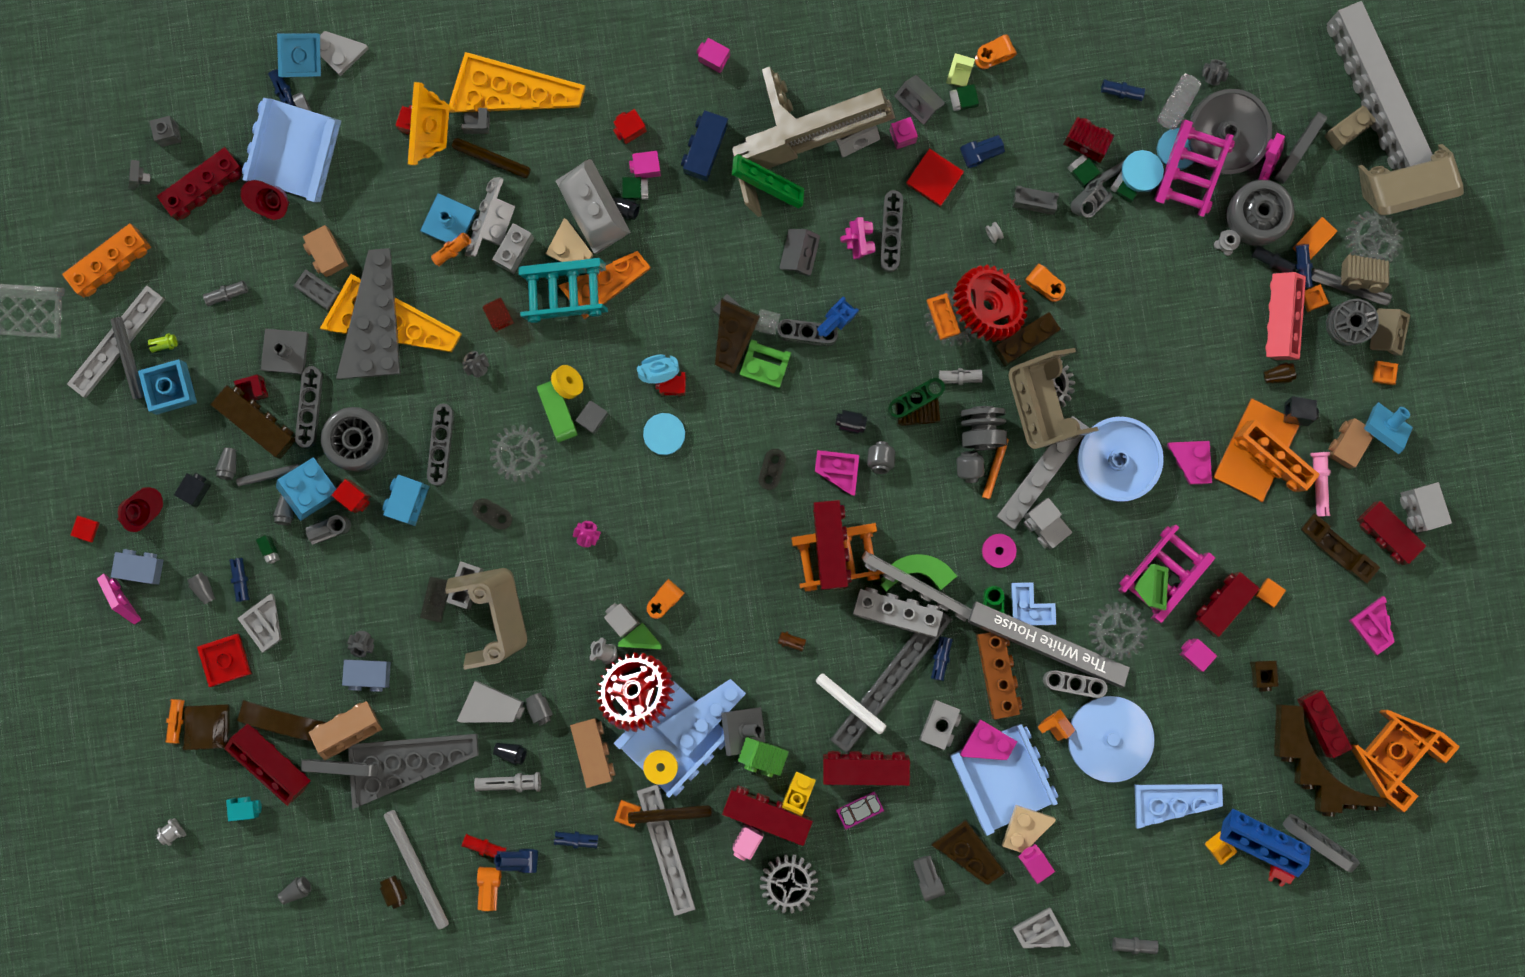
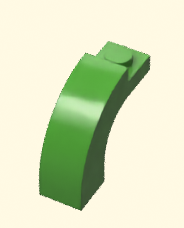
M910 555L891 564L907 574L917 573L926 576L938 590H942L957 577L948 565L928 555ZM882 577L883 583L879 586L886 592L898 580L895 579L892 582Z

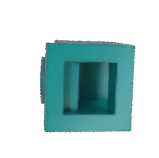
M251 796L237 798L238 802L236 798L226 800L228 821L254 819L259 817V813L262 811L261 801L251 800Z

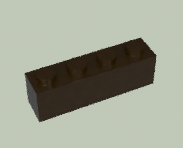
M226 385L210 405L275 458L282 459L295 443V437L292 436L294 432L286 425L281 427L276 423L278 419L270 412L265 414L260 410L262 406L252 398L250 401L244 397L245 392L241 388Z

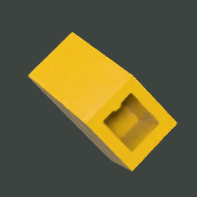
M796 772L783 800L782 808L802 816L816 780Z

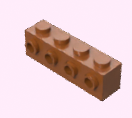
M991 632L977 634L976 637L992 719L1020 715L1019 710L1022 709L1020 697H1016L1015 689L1018 688L1016 676H1012L1011 667H1014L1012 655H1008L1007 646H1010V641Z

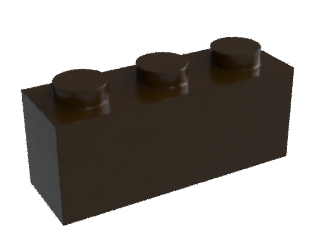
M1048 312L996 345L993 350L1006 367L1056 335L1061 328L1051 313Z

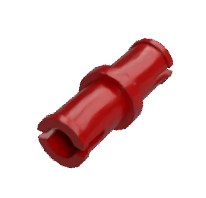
M468 834L465 835L461 847L479 852L481 856L485 854L495 858L497 851H506L507 849L490 843L488 839L481 840Z

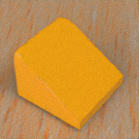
M1220 831L1209 839L1205 846L1218 863L1222 865L1235 855L1237 850L1234 846L1220 840Z

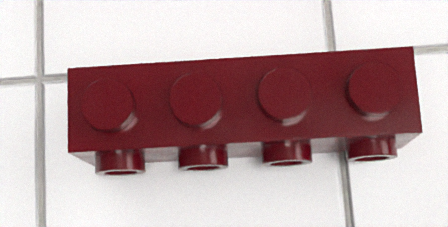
M224 147L160 193L157 198L177 221L179 219L182 220L190 215L191 210L203 206L209 197L221 193L227 184L239 180L242 176V167L232 153Z
M249 724L234 734L224 748L287 806L305 791L311 781L305 773L297 769L288 758L284 757L273 744L269 743Z
M829 751L828 754H823V785L910 786V758L904 752H893L892 755H884L883 752L875 751L871 752V755H867L859 751H852L849 754Z

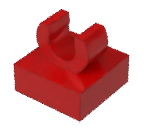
M1270 864V882L1276 877L1280 879L1279 886L1281 887L1285 883H1292L1294 875Z

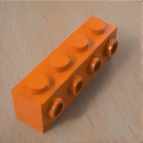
M129 223L62 275L78 295L89 297L97 291L96 288L100 285L110 282L116 273L129 268L130 263L136 258L139 259L145 256L151 246L140 231Z
M1257 420L1247 421L1234 437L1238 441L1237 444L1245 451L1249 450L1255 455L1254 459L1258 463L1268 466L1271 469L1270 473L1279 479L1282 478L1286 482V486L1294 492L1308 491L1320 475Z

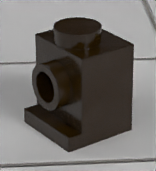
M1277 661L1250 662L1253 688H1259V692L1272 691V687H1279ZM1262 672L1266 674V678L1264 680H1261L1260 673Z

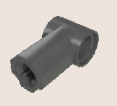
M335 515L325 521L307 527L306 535L311 544L315 545L335 536L348 533L351 529V521L346 516ZM339 519L343 522V528L340 531L335 527V523Z
M923 856L914 860V868L920 881L919 886L925 902L946 895L941 879L937 876L931 856Z

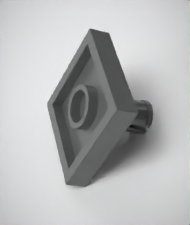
M265 328L261 370L302 375L306 364L309 333Z
M761 707L721 713L726 756L741 754L746 737L765 743Z

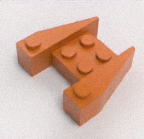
M1380 710L1379 713L1389 720L1387 725L1365 750L1359 745H1351L1353 748L1351 750L1380 797L1386 798V802L1398 812L1405 813L1418 795L1401 781L1426 752L1437 762L1447 763L1460 746L1441 731L1390 710Z

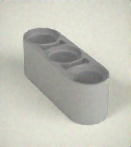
M1054 670L1046 672L1043 676L1044 685L1051 690L1094 698L1103 697L1107 692L1106 683L1098 678ZM1052 674H1056L1059 678L1056 686H1051L1049 683V677ZM1073 678H1077L1080 682V686L1076 690L1070 687V681ZM1094 682H1098L1101 686V690L1097 694L1091 691V686Z

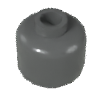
M876 442V445H872L868 449L867 465L873 473L887 474L895 466V449L889 446L887 442Z
M977 451L962 452L961 456L956 460L957 476L965 479L966 483L978 482V478L982 477L985 473L984 458Z

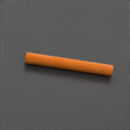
M1007 445L997 448L982 498L988 500L991 498Z

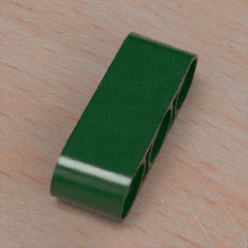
M932 378L894 399L888 406L887 412L889 417L893 420L903 419L937 400L945 391L944 382L939 378ZM937 384L940 387V392L938 394L931 393L929 385ZM911 395H920L922 402L920 404L912 403ZM895 404L901 405L903 413L900 415L894 414L892 406Z

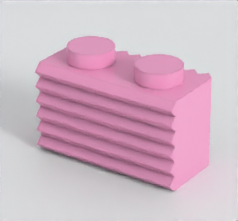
M744 824L735 843H733V855L743 861L746 858L751 860L763 839V833L748 824Z

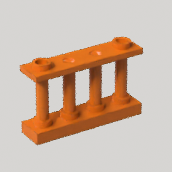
M876 523L847 528V540L844 541V548L849 549L850 561L846 562V569L851 570V580L867 577L868 581L880 579V575L884 574L880 570L874 572L868 569V572L856 574L850 543L853 536L860 535V539H863L864 549L874 555L871 537H873L872 533L877 532ZM815 533L791 537L792 546H797V549L800 550L806 583L799 584L800 589L805 588V592L818 590L817 586L820 585V580L814 581L808 550L810 544L816 543Z

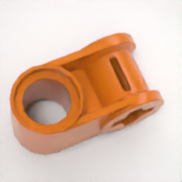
M1007 34L1002 35L994 41L982 45L975 57L977 67L988 69L1015 57L1017 52Z
M1037 264L1025 279V282L1031 288L1052 302L1062 299L1066 290L1065 284L1041 264ZM1058 287V293L1056 292L1055 294H1052V289Z
M668 579L647 605L649 616L654 619L663 617L685 592ZM653 604L656 606L661 604L660 610L662 612L660 614L657 612L651 613L653 610L651 606Z

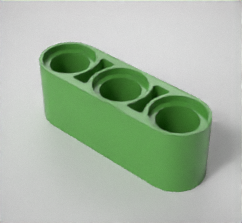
M549 381L537 386L557 442L559 443L578 436L564 397L556 392L552 382Z

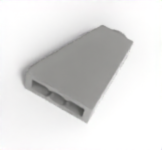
M475 681L457 721L461 723L515 722L516 719H521L525 707H522L524 701L484 683Z

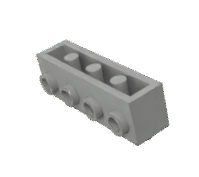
M868 587L865 590L860 589L853 613L854 616L937 639L943 617V612L939 611L940 608L938 606L928 604L927 607L919 605V601L907 599L905 602L898 600L899 596L891 593H886V596L878 594L876 589Z

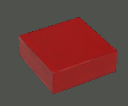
M77 515L71 536L93 542L100 522Z

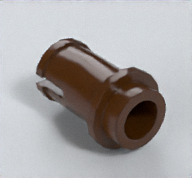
M788 631L781 632L778 639V644L781 647L787 646L800 652L803 651V646H805L806 639L788 634Z

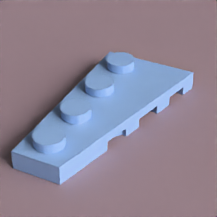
M730 679L658 725L657 728L688 756L722 720L721 713L729 712L746 693Z
M1222 784L1135 785V820L1137 829L1223 806Z

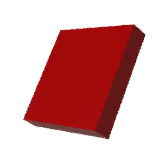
M929 148L906 182V185L941 207L964 171Z
M234 634L197 647L209 687L252 674L240 634Z

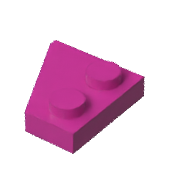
M1277 133L1274 139L1269 140L1265 149L1266 159L1259 180H1269L1283 151L1284 135Z
M1210 441L1167 443L1168 449L1171 450L1176 458V463L1184 472V477L1189 485L1212 483Z
M817 450L815 472L851 496H855L859 455Z
M105 574L97 578L112 610L134 625L139 622L141 618L121 591L119 582L115 578L110 579Z
M1381 596L1349 620L1375 655L1380 654L1394 643L1393 632L1390 629V616L1387 615L1385 603L1387 601L1384 596Z
M980 719L960 752V756L1007 760L1018 741Z

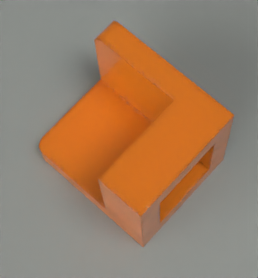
M1061 709L1045 718L1038 725L1042 734L1050 730L1057 741L1069 738L1075 731V728Z

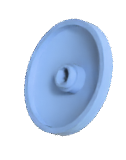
M1112 417L1094 425L1093 427H1098L1099 431L1084 435L1077 453V466L1085 485L1097 496L1114 502L1131 501L1149 492L1157 483L1163 468V451L1154 432L1144 423L1129 417Z
M1104 696L1087 702L1073 716L1071 724L1075 731L1068 738V748L1076 765L1088 776L1104 782H1121L1137 775L1149 762L1154 748V732L1149 718L1135 703L1121 697Z

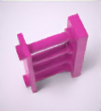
M1182 120L1154 201L1164 204L1165 200L1172 199L1199 208L1197 215L1204 217L1205 213L1208 214L1211 210L1213 202L1210 199L1226 155L1233 150L1235 141L1232 139L1234 135L1227 134L1224 140L1196 131L1192 127L1193 122ZM1193 138L1220 147L1221 151L1218 159L1215 160L1188 151L1184 147L1187 139ZM1185 158L1214 168L1210 180L1180 171V168H1177L1179 160ZM1180 179L1207 188L1203 200L1172 191L1173 189L1170 188L1172 180Z
M1173 525L1171 528L1167 526L1160 534L1162 537L1135 571L1130 576L1127 574L1119 583L1121 585L1118 590L1120 593H1125L1129 589L1146 603L1135 590L1134 586L1136 584L1134 581L1141 573L1144 574L1149 568L1148 564L1154 557H1157L1180 577L1179 580L1181 582L1177 587H1172L1168 584L1166 610L1152 608L1154 614L1151 619L1156 623L1164 621L1215 559L1209 552L1203 555L1201 553L1198 554L1174 533L1179 529L1177 525ZM1168 541L1193 560L1194 566L1190 571H1185L1161 551Z

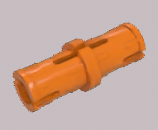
M463 232L453 241L446 242L442 249L431 255L432 261L436 265L441 266L451 257H456L459 254L458 252L471 244L470 237Z
M171 699L169 718H166L168 727L165 742L179 743L181 724H184L182 714L185 700Z

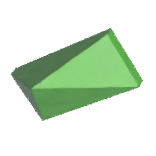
M1151 564L1134 586L1135 590L1149 607L1163 611L1166 610L1169 568Z
M642 623L619 641L618 647L662 649V644Z

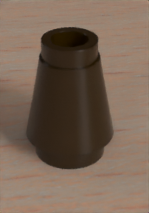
M1286 362L1263 372L1266 384L1291 383L1292 380L1296 379L1293 363L1288 364Z

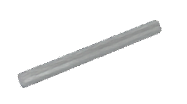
M395 810L385 813L384 818L437 929L446 927L449 922Z

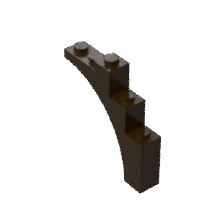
M1276 704L1274 756L1281 757V761L1294 762L1295 758L1294 783L1301 784V788L1315 789L1316 785V811L1322 812V816L1335 817V813H1342L1343 808L1357 809V805L1365 806V810L1378 811V807H1386V798L1355 791L1338 781L1326 770L1315 755L1308 740L1304 724L1303 706Z

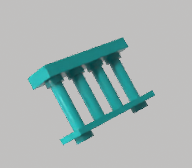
M601 258L518 267L519 275L528 281L529 311L520 312L521 317L528 320V322L537 323L540 322V319L585 314L595 317L601 316V313L608 312V308L603 304H599L597 275L601 271H606V263ZM587 273L589 275L590 305L578 306L577 277L579 274ZM566 275L569 277L570 307L558 308L557 279L559 276ZM546 277L549 284L550 309L538 310L537 281L539 278Z

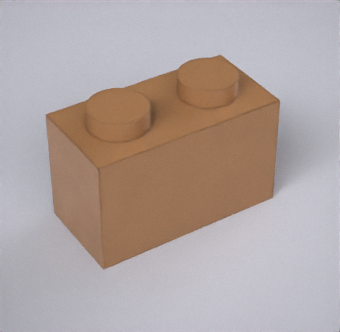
M326 225L303 236L306 242L303 246L307 254H312L315 262H313V266L318 274L322 273L328 277L349 266L334 236Z
M1354 418L1348 420V422L1345 421L1339 429V432H1341L1338 439H1334L1328 448L1330 450V456L1328 457L1348 469L1355 468L1374 436L1364 429L1365 424Z

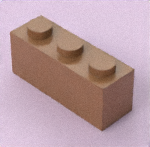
M366 701L356 704L353 709L345 713L336 715L325 724L317 725L309 732V735L318 754L325 761L383 729L372 707Z
M597 718L570 725L586 788L612 781L615 770L613 763L608 762L607 755L610 754L607 742L603 743L601 734H604L602 722H598Z

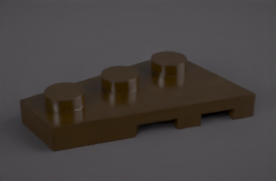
M721 298L715 365L735 373L760 315Z
M967 819L931 845L946 854L951 860L963 866L968 872L987 885L1005 873V870Z

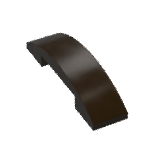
M1313 513L1300 530L1338 565L1365 584H1368L1381 567L1365 554L1359 553L1330 529L1331 526Z
M246 700L242 702L237 720L254 727L312 741L309 732L317 725L326 723L321 720L291 714Z

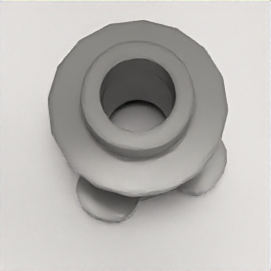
M1233 230L1222 231L1219 239L1214 242V248L1220 249L1224 252V255L1229 256L1239 246L1240 236Z
M600 638L597 642H592L590 646L591 661L595 662L596 659H600L604 664H610L616 659L617 649L614 644H606V639Z
M173 818L169 819L168 824L163 828L159 827L157 829L158 834L156 835L161 844L171 846L175 839L186 836V833L179 822Z

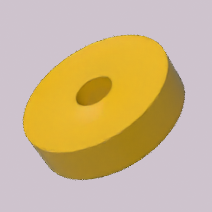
M561 365L553 371L551 382L560 396L566 399H573L582 392L583 380L573 367Z
M653 751L644 761V774L654 784H667L677 774V760L669 751ZM657 764H664L665 769L663 771H659L657 769Z

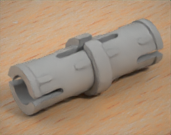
M963 368L953 371L939 370V379L944 384L982 383V370H963Z

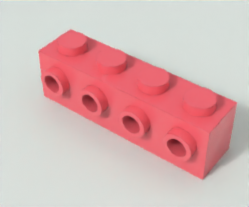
M1296 272L1272 274V281L1270 283V313L1267 324L1268 340L1265 348L1266 357L1274 360H1300L1306 276Z

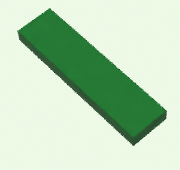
M739 154L733 157V176L798 209L803 206L804 188Z

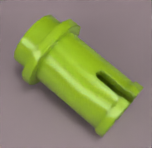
M167 333L164 337L148 340V345L157 344V346L149 347L152 353L168 348L173 350L178 345L176 336Z

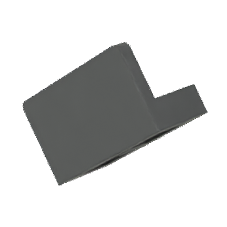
M917 75L905 81L894 95L923 125L945 104Z
M789 229L780 269L795 271L804 276H811L820 235L807 229Z

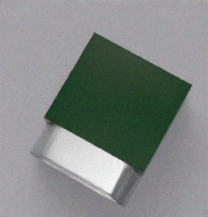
M975 84L958 87L956 90L949 91L954 111L979 106Z
M1085 155L1080 156L1068 167L1071 174L1082 187L1086 186L1088 182L1101 173Z
M1120 172L1110 188L1115 194L1130 203L1138 193L1127 187L1122 179V172Z
M622 177L623 199L648 200V178Z
M264 535L256 539L266 563L272 564L280 560L271 536Z

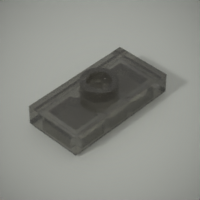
M430 576L420 618L442 623L449 595L445 591L447 580Z

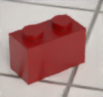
M344 479L331 495L351 512L357 513L360 510L363 512L370 504L369 498L371 497L356 483L348 479Z

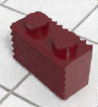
M1077 117L1063 145L1101 163L1114 138V134H1111L1106 128L1092 125L1091 121L1086 118Z

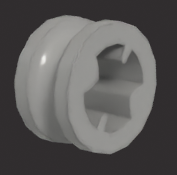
M993 222L991 227H985L987 235L993 243H996L998 238H1004L996 222Z

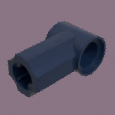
M999 135L981 142L973 141L960 147L967 168L978 166L984 160L1005 152L1003 141Z
M538 850L497 851L494 864L496 870L523 873L537 872Z

